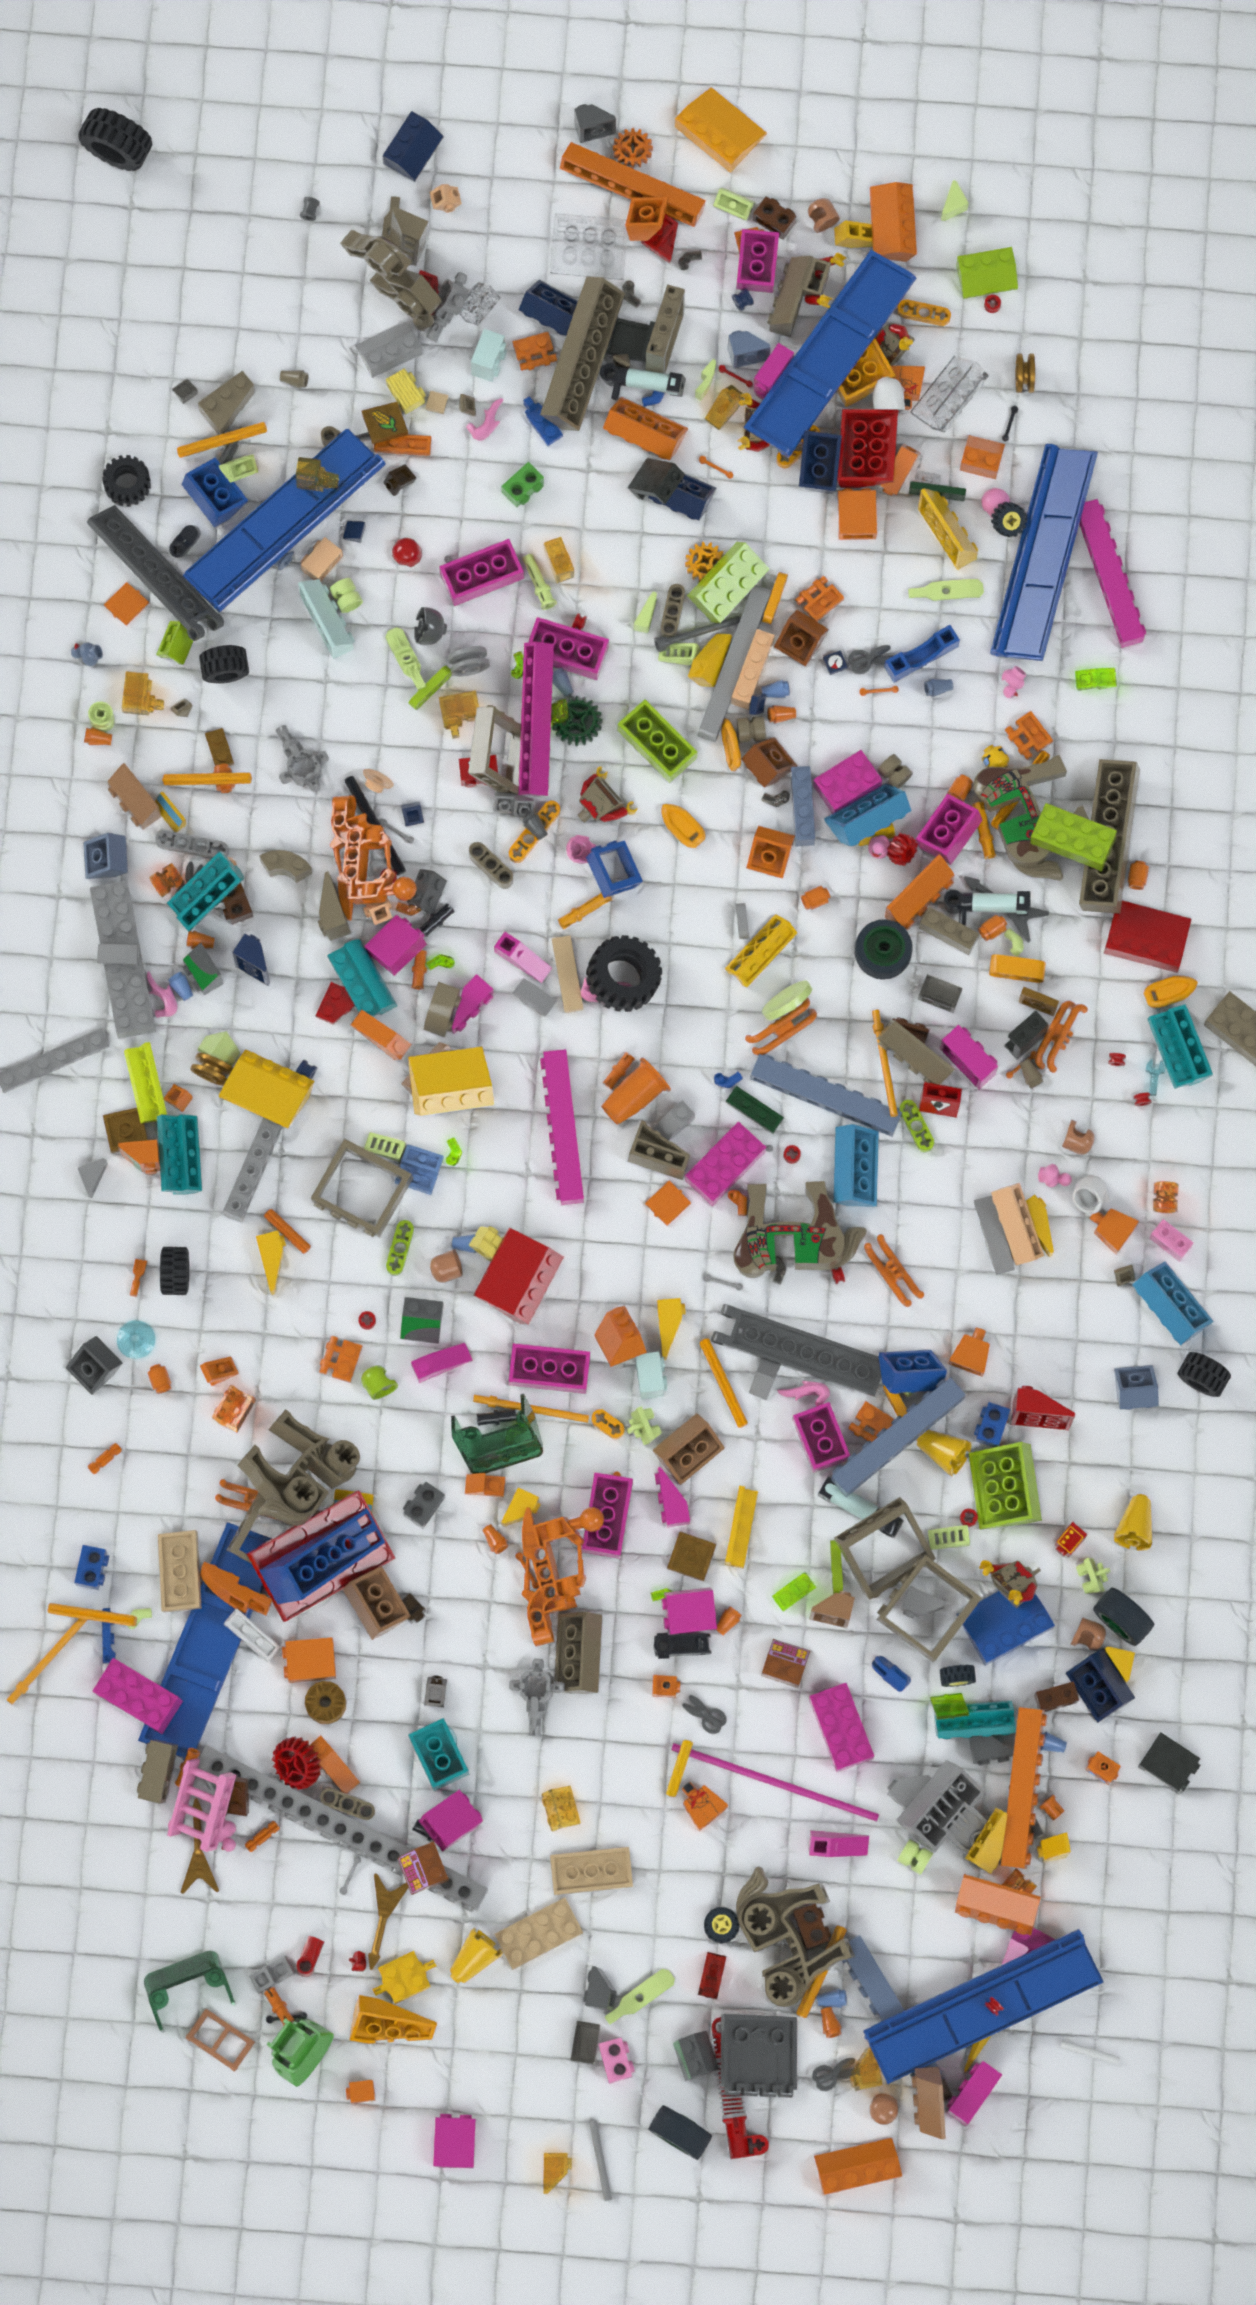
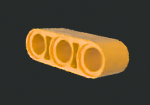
M993 954L990 960L989 975L998 978L1042 983L1044 982L1046 962Z

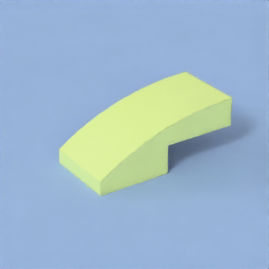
M712 359L701 372L703 382L695 390V397L702 401L712 385L716 370L715 359Z

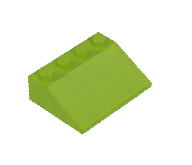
M1017 1442L968 1453L979 1530L1042 1521L1031 1444Z

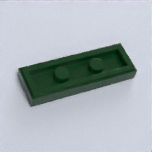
M915 481L910 482L909 494L920 495L922 489L937 491L940 496H944L946 499L965 501V488Z
M737 1085L725 1101L772 1134H774L784 1120L783 1116Z

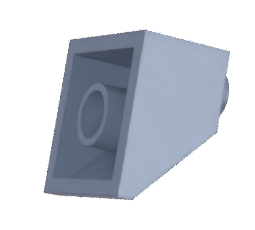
M738 330L728 335V351L733 369L765 362L770 356V344L748 331L742 332Z
M106 833L83 842L85 879L112 878L128 873L126 836Z
M1153 1365L1114 1368L1116 1393L1120 1410L1159 1406L1158 1384Z

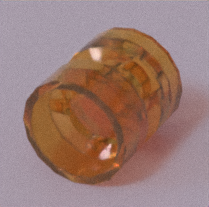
M172 863L163 867L161 873L157 871L149 876L152 885L162 898L171 892V888L176 889L184 884L183 878Z
M1168 1181L1154 1183L1153 1194L1156 1198L1153 1199V1211L1158 1213H1175L1178 1211V1200L1175 1198L1179 1192L1178 1183Z
M1017 1868L1002 1884L1003 1886L1030 1894L1037 1887L1030 1879L1025 1880V1875Z

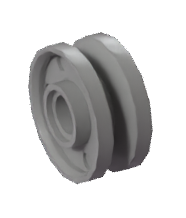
M472 646L451 653L448 656V660L453 665L451 667L452 675L463 677L487 670L490 667L489 659L485 658L487 656L486 648L483 646Z

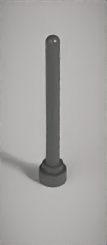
M735 616L723 620L721 623H713L669 638L663 636L654 638L656 649L658 652L666 651L672 644L738 624L741 617Z

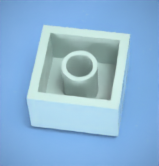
M483 329L471 360V375L493 382L494 377L499 376L501 370L500 362L505 360L508 351L506 350L507 343H505L504 335Z
M659 1352L644 1353L637 1356L635 1363L641 1400L664 1397V1391H667L668 1387L666 1376H662V1372H665L664 1357H660Z

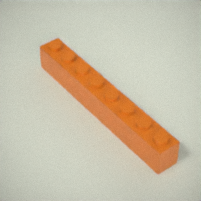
M570 142L562 156L559 169L630 200L632 198L668 197L665 214L692 227H695L703 213L706 200L600 155L597 152L586 149L581 145Z
M1019 1707L1001 1866L1027 1869V1865L1031 1864L1032 1853H1029V1846L1033 1845L1034 1833H1031V1828L1036 1823V1814L1033 1811L1034 1805L1037 1806L1038 1804L1036 1786L1040 1785L1041 1774H1038V1767L1042 1766L1043 1754H1040V1749L1045 1743V1734H1042L1043 1726L1047 1725L1045 1710Z

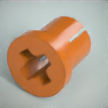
M1054 1794L1039 1805V1808L1043 1809L1053 1821L1065 1811L1056 1801Z

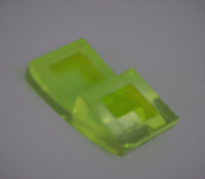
M1094 668L1075 671L1076 689L1078 691L1117 687L1115 668Z
M567 699L552 703L551 728L556 723H564L568 718Z
M804 1572L772 1595V1598L780 1609L785 1612L817 1587L808 1574Z

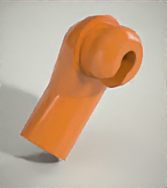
M730 1190L728 1198L738 1206V1216H747L746 1196L738 1190Z

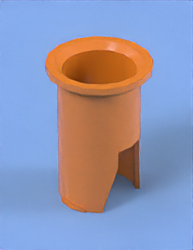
M643 1057L640 1058V1066L620 1083L601 1106L604 1112L617 1125L635 1115L641 1109H644L663 1091H671L664 1078Z

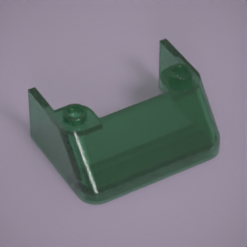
M520 1394L521 1410L516 1414L517 1424L482 1435L480 1430L473 1426L461 1428L455 1415L451 1416L452 1439L472 1474L489 1473L538 1458L543 1454V1443L537 1420L525 1394Z
M206 1951L153 1971L145 1976L144 1987L161 2033H164L165 2029L158 2010L165 2008L169 2002L166 1989L204 1975L207 1984L213 1988L225 1985L231 2004L233 2006L237 2005L222 1962L216 1952Z

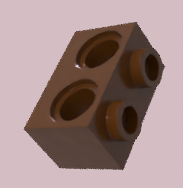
M765 196L753 213V221L770 232H778L779 238L784 240L796 224L797 216L791 209H785L776 199H770ZM770 209L772 213L766 214L764 210ZM785 219L788 223L781 224L779 220Z
M241 883L234 889L235 894L233 896H226L220 902H223L226 908L223 909L226 921L230 919L232 925L253 917V912ZM235 907L242 908L239 914L232 912Z
M1074 1681L1037 1691L1034 1694L1038 1709L1045 1710V1712L1079 1702Z
M815 1903L793 1911L806 1951L829 1942L831 1933L828 1925L824 1926L822 1919L825 1917L821 1907H817ZM806 1912L814 1913L815 1920L807 1922L804 1919V1914ZM815 1930L821 1932V1940L814 1941L811 1938V1932Z

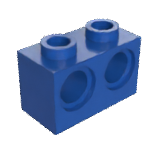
M988 1402L987 1407L983 1406L980 1417L983 1418L981 1425L977 1424L974 1435L977 1436L975 1442L993 1448L998 1447L1011 1409ZM995 1411L999 1414L1000 1418L992 1420L989 1417V1413ZM991 1430L994 1436L986 1438L983 1435V1431Z
M82 1545L74 1581L76 1586L99 1590L100 1585L103 1586L105 1581L103 1569L104 1566H108L110 1555H107L106 1549ZM93 1554L100 1555V1559L96 1563L90 1562V1556ZM94 1573L96 1578L92 1582H87L85 1580L86 1575Z

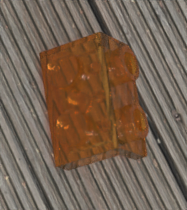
M230 1385L219 1405L215 1408L212 1419L219 1425L238 1433L257 1399Z

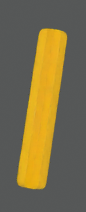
M684 1739L666 1791L668 1796L676 1797L693 1746L692 1741Z

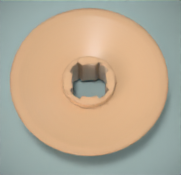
M373 769L363 770V775L367 779L365 785L370 790L382 793L384 788L390 789L394 786L392 780L386 775Z

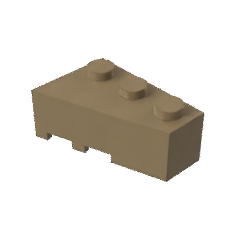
M242 370L198 402L199 412L218 435L226 432L235 421L239 412L243 410L254 395V384Z
M641 1120L629 1152L628 1162L683 1180L689 1164L690 1154L672 1141L665 1139L661 1136L660 1132L653 1130L646 1125L645 1121Z

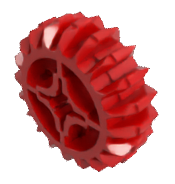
M296 1736L286 1738L272 1752L274 1756L271 1760L275 1762L272 1767L277 1770L275 1774H279V1781L284 1780L285 1785H290L292 1789L308 1788L316 1783L321 1775L320 1770L322 1766L319 1764L321 1759L317 1757L319 1752L313 1750L314 1746L309 1745V1740L304 1741L302 1737L297 1738Z

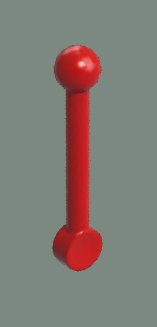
M724 365L719 366L720 373L725 372L726 374L745 383L748 388H751L753 386L752 381H747L742 377L732 373L731 371L727 370Z

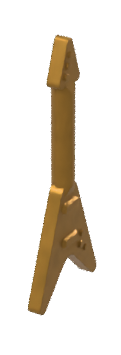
M195 1798L192 1807L203 1811L199 1800ZM193 1816L194 1829L201 1831V1819ZM195 1837L194 1852L180 1892L184 1894L199 1878L203 1879L215 1892H219L206 1857L200 1849L202 1842Z
M377 1873L374 1874L379 1921L371 1953H368L370 1970L374 1969L381 1958L379 1951L387 1919L409 1888L406 1882L394 1891H388Z

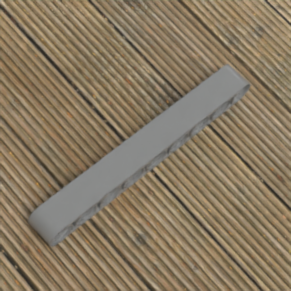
M758 585L752 588L697 734L698 737L716 742L730 706L732 694L755 632L759 629L772 590Z

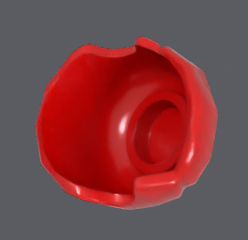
M402 538L395 542L392 548V556L399 565L414 567L422 558V549L414 539Z

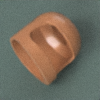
M817 199L808 207L809 218L815 222L813 226L815 233L831 228L840 220L836 209L829 199Z
M1071 1119L1062 1147L1074 1153L1084 1155L1093 1146L1095 1140L1094 1133L1090 1129L1086 1133L1077 1131L1075 1129L1077 1121Z
M455 1249L435 1256L430 1262L431 1273L437 1282L445 1283L463 1276L462 1265Z
M1082 1617L1070 1645L1083 1644L1089 1650H1098L1104 1643L1106 1629L1103 1625Z
M888 2094L876 2095L869 2106L871 2118L880 2125L892 2123L898 2115L897 2100Z

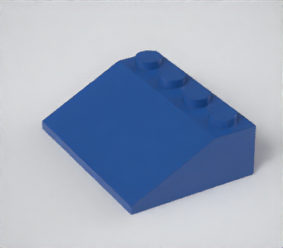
M998 1591L981 1600L962 1626L983 1664L986 1666L1052 1630L1055 1624L1036 1593L1031 1601L1023 1602L1016 1608Z

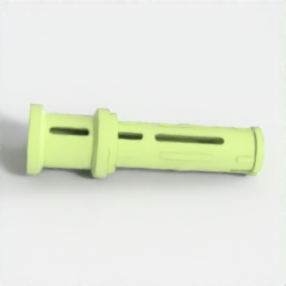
M533 554L524 556L522 561L534 584L535 596H538L542 604L541 609L548 610L554 607L557 601L553 599L550 592L551 588L545 583Z

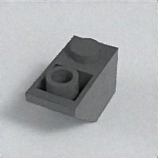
M978 1736L969 1739L973 1764L978 1763L979 1766L988 1765L991 1760L1006 1762L1010 1760L1009 1757L1013 1756V1750L992 1736Z
M592 1966L587 1977L589 1982L588 1990L584 1993L585 2006L613 2012L617 1991L601 1968Z

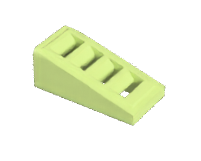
M656 592L651 593L633 625L635 631L649 632L657 602Z
M675 643L669 647V656H666L667 650L659 652L658 661L692 665L694 658L700 653V647L697 643ZM675 649H677L676 657H674ZM683 650H685V655H684V657H682V651H683Z
M369 1132L364 1149L375 1155L400 1162L406 1142ZM373 1138L377 1139L374 1148H370ZM380 1141H383L382 1149L378 1150ZM387 1144H391L389 1151L385 1152ZM396 1145L398 1146L396 1154H393L392 1152L394 1146Z
M968 1525L928 1530L931 1550L970 1545ZM952 1532H954L955 1542L951 1541ZM958 1532H962L963 1541H959ZM943 1533H946L947 1543L945 1544L943 1542ZM935 1534H938L939 1536L938 1545H936L935 1542Z

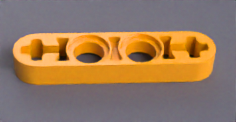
M547 801L537 813L540 819L546 823L544 827L546 831L560 814V805L556 801ZM554 806L556 813L551 812L547 819L545 816L548 814V807L552 808ZM526 828L509 849V858L514 863L524 861L539 842L537 837ZM526 835H532L534 841L527 844L523 838ZM522 845L523 849L520 852L521 857L516 856L515 858L513 851L517 852Z

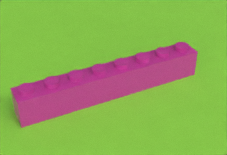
M1098 499L1085 502L1079 526L1120 646L1125 648L1142 643L1144 635H1146V629L1144 624H1140V612L1138 607L1134 606L1133 591L1128 589V577L1121 568L1123 566L1120 555L1117 556L1115 549H1117L1115 539H1111L1109 533L1111 532L1110 524L1104 519L1105 510L1103 504H1099Z
M524 643L518 795L548 796L554 644Z
M566 1049L543 1052L544 1058H540L541 1070L545 1069L546 1076L542 1077L543 1088H547L548 1095H544L545 1106L550 1108V1114H547V1123L552 1125L549 1141L550 1144H554L551 1158L552 1163L556 1162L557 1170H553L554 1182L558 1181L559 1188L555 1189L556 1200H560L561 1205L584 1203Z

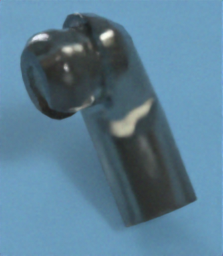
M701 250L684 253L678 260L679 269L688 270V263L694 260H702Z
M627 280L622 286V291L625 293L624 300L638 308L642 300L634 295V282Z
M784 790L772 796L765 792L761 801L773 807H780L789 801L790 793Z
M775 1256L776 1272L772 1282L781 1285L787 1268L782 1258Z

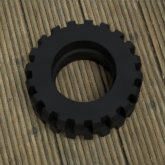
M106 108L91 110L78 132L79 141L87 151L91 152L92 155L98 157L101 161L126 171L140 169L153 145L151 136L142 126L136 124L132 119H128L126 116Z
M622 935L620 939L619 936H614L610 940H605L595 950L588 963L586 982L588 986L591 985L589 990L592 995L595 994L597 996L596 1000L599 1003L601 1001L605 1003L604 1007L608 1009L613 1007L615 1008L614 1011L621 1012L622 1009L625 1012H631L633 1008L638 1010L642 1008L643 1004L646 1005L651 1000L661 983L663 972L662 967H659L661 964L660 958L655 957L656 951L653 948L649 949L647 942L644 941L642 943L638 941L639 938L633 936L630 939L628 935ZM613 961H625L631 964L639 973L640 983L632 987L618 984L611 977L608 964Z

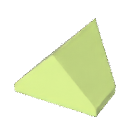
M227 1031L205 1036L197 1050L216 1057L230 1066H233L240 1055L239 1049Z

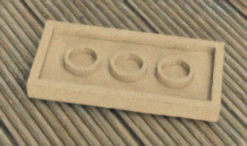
M191 1530L158 1534L161 1611L166 1613L202 1609L198 1531Z
M629 1847L550 1855L554 1895L633 1887Z
M563 1898L494 1935L512 1970L583 1934V1931L566 1898Z

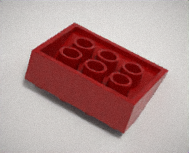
M842 409L840 433L842 438L837 476L840 488H863L894 482L898 410Z
M1122 900L1120 914L1114 913L1104 954L1178 973L1192 919Z
M508 1228L473 1296L517 1323L529 1325L564 1256L548 1246L512 1228Z
M1032 1386L1018 1388L1012 1402L1011 1425L1069 1431L1075 1418V1412L1039 1390L1033 1389Z

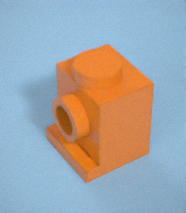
M653 1675L652 1697L676 1698V1693H680L681 1681H677V1676ZM668 1682L670 1688L665 1689L663 1683Z

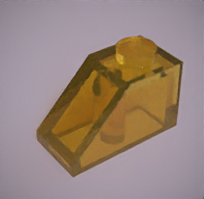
M733 385L721 390L705 420L720 430L740 407L739 401L744 400L740 395L743 393Z
M870 2047L865 2048L851 2071L850 2083L855 2088V2092L883 2085L879 2065Z
M544 2153V2195H548L568 2175V2170H572V2158H568V2153Z

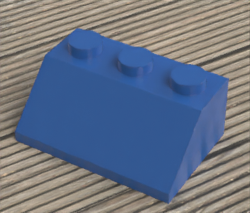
M216 457L186 473L181 484L214 528L228 521L248 502V499L236 483H230L220 470L219 465L221 464Z
M932 1350L879 1352L882 1383L890 1393L933 1392L937 1389L936 1385L946 1378L947 1369Z

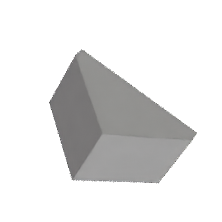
M104 1158L78 1168L90 1198H93L108 1165L107 1160Z
M762 1359L755 1373L749 1394L767 1400L781 1365Z

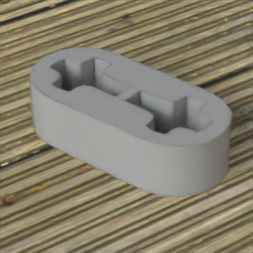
M736 904L739 939H748L749 930L746 904Z

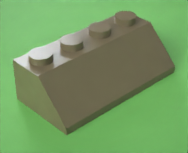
M394 206L392 209L390 237L392 242L411 260L412 263L410 265L416 266L425 248L428 221Z
M813 256L791 257L790 263L785 264L783 274L786 275L784 280H780L778 286L780 294L779 297L775 296L772 306L775 310L773 314H769L767 324L770 325V332L791 338L804 297L803 287Z
M890 1020L876 1038L880 1041L878 1045L886 1051L888 1049L895 1053L893 1057L899 1062L905 1061L908 1063L910 1071L916 1075L920 1073L924 1076V1082L940 1085L955 1070V1068L894 1020Z
M590 1612L558 1614L554 1682L565 1683V1691L562 1693H598L602 1633L601 1614Z

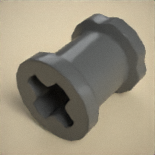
M304 197L303 202L305 204L303 211L300 212V217L304 220L315 221V213L320 201L313 197Z

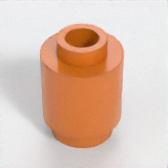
M219 764L214 767L213 773H232V769L229 768L228 764ZM216 784V790L221 791V793H229L235 787V784Z
M960 774L952 783L947 794L964 802L972 789L973 781L969 777Z
M1135 861L1130 864L1127 881L1129 888L1134 890L1144 889L1149 871V866L1146 865V862Z
M821 885L804 892V895L801 896L806 910H813L829 903L828 899L830 898L828 889L826 887L823 888Z
M995 914L982 923L978 931L985 941L993 940L1007 930V922L1003 916Z
M161 1364L151 1366L147 1374L153 1390H156L157 1394L171 1390L172 1383L166 1366H161Z

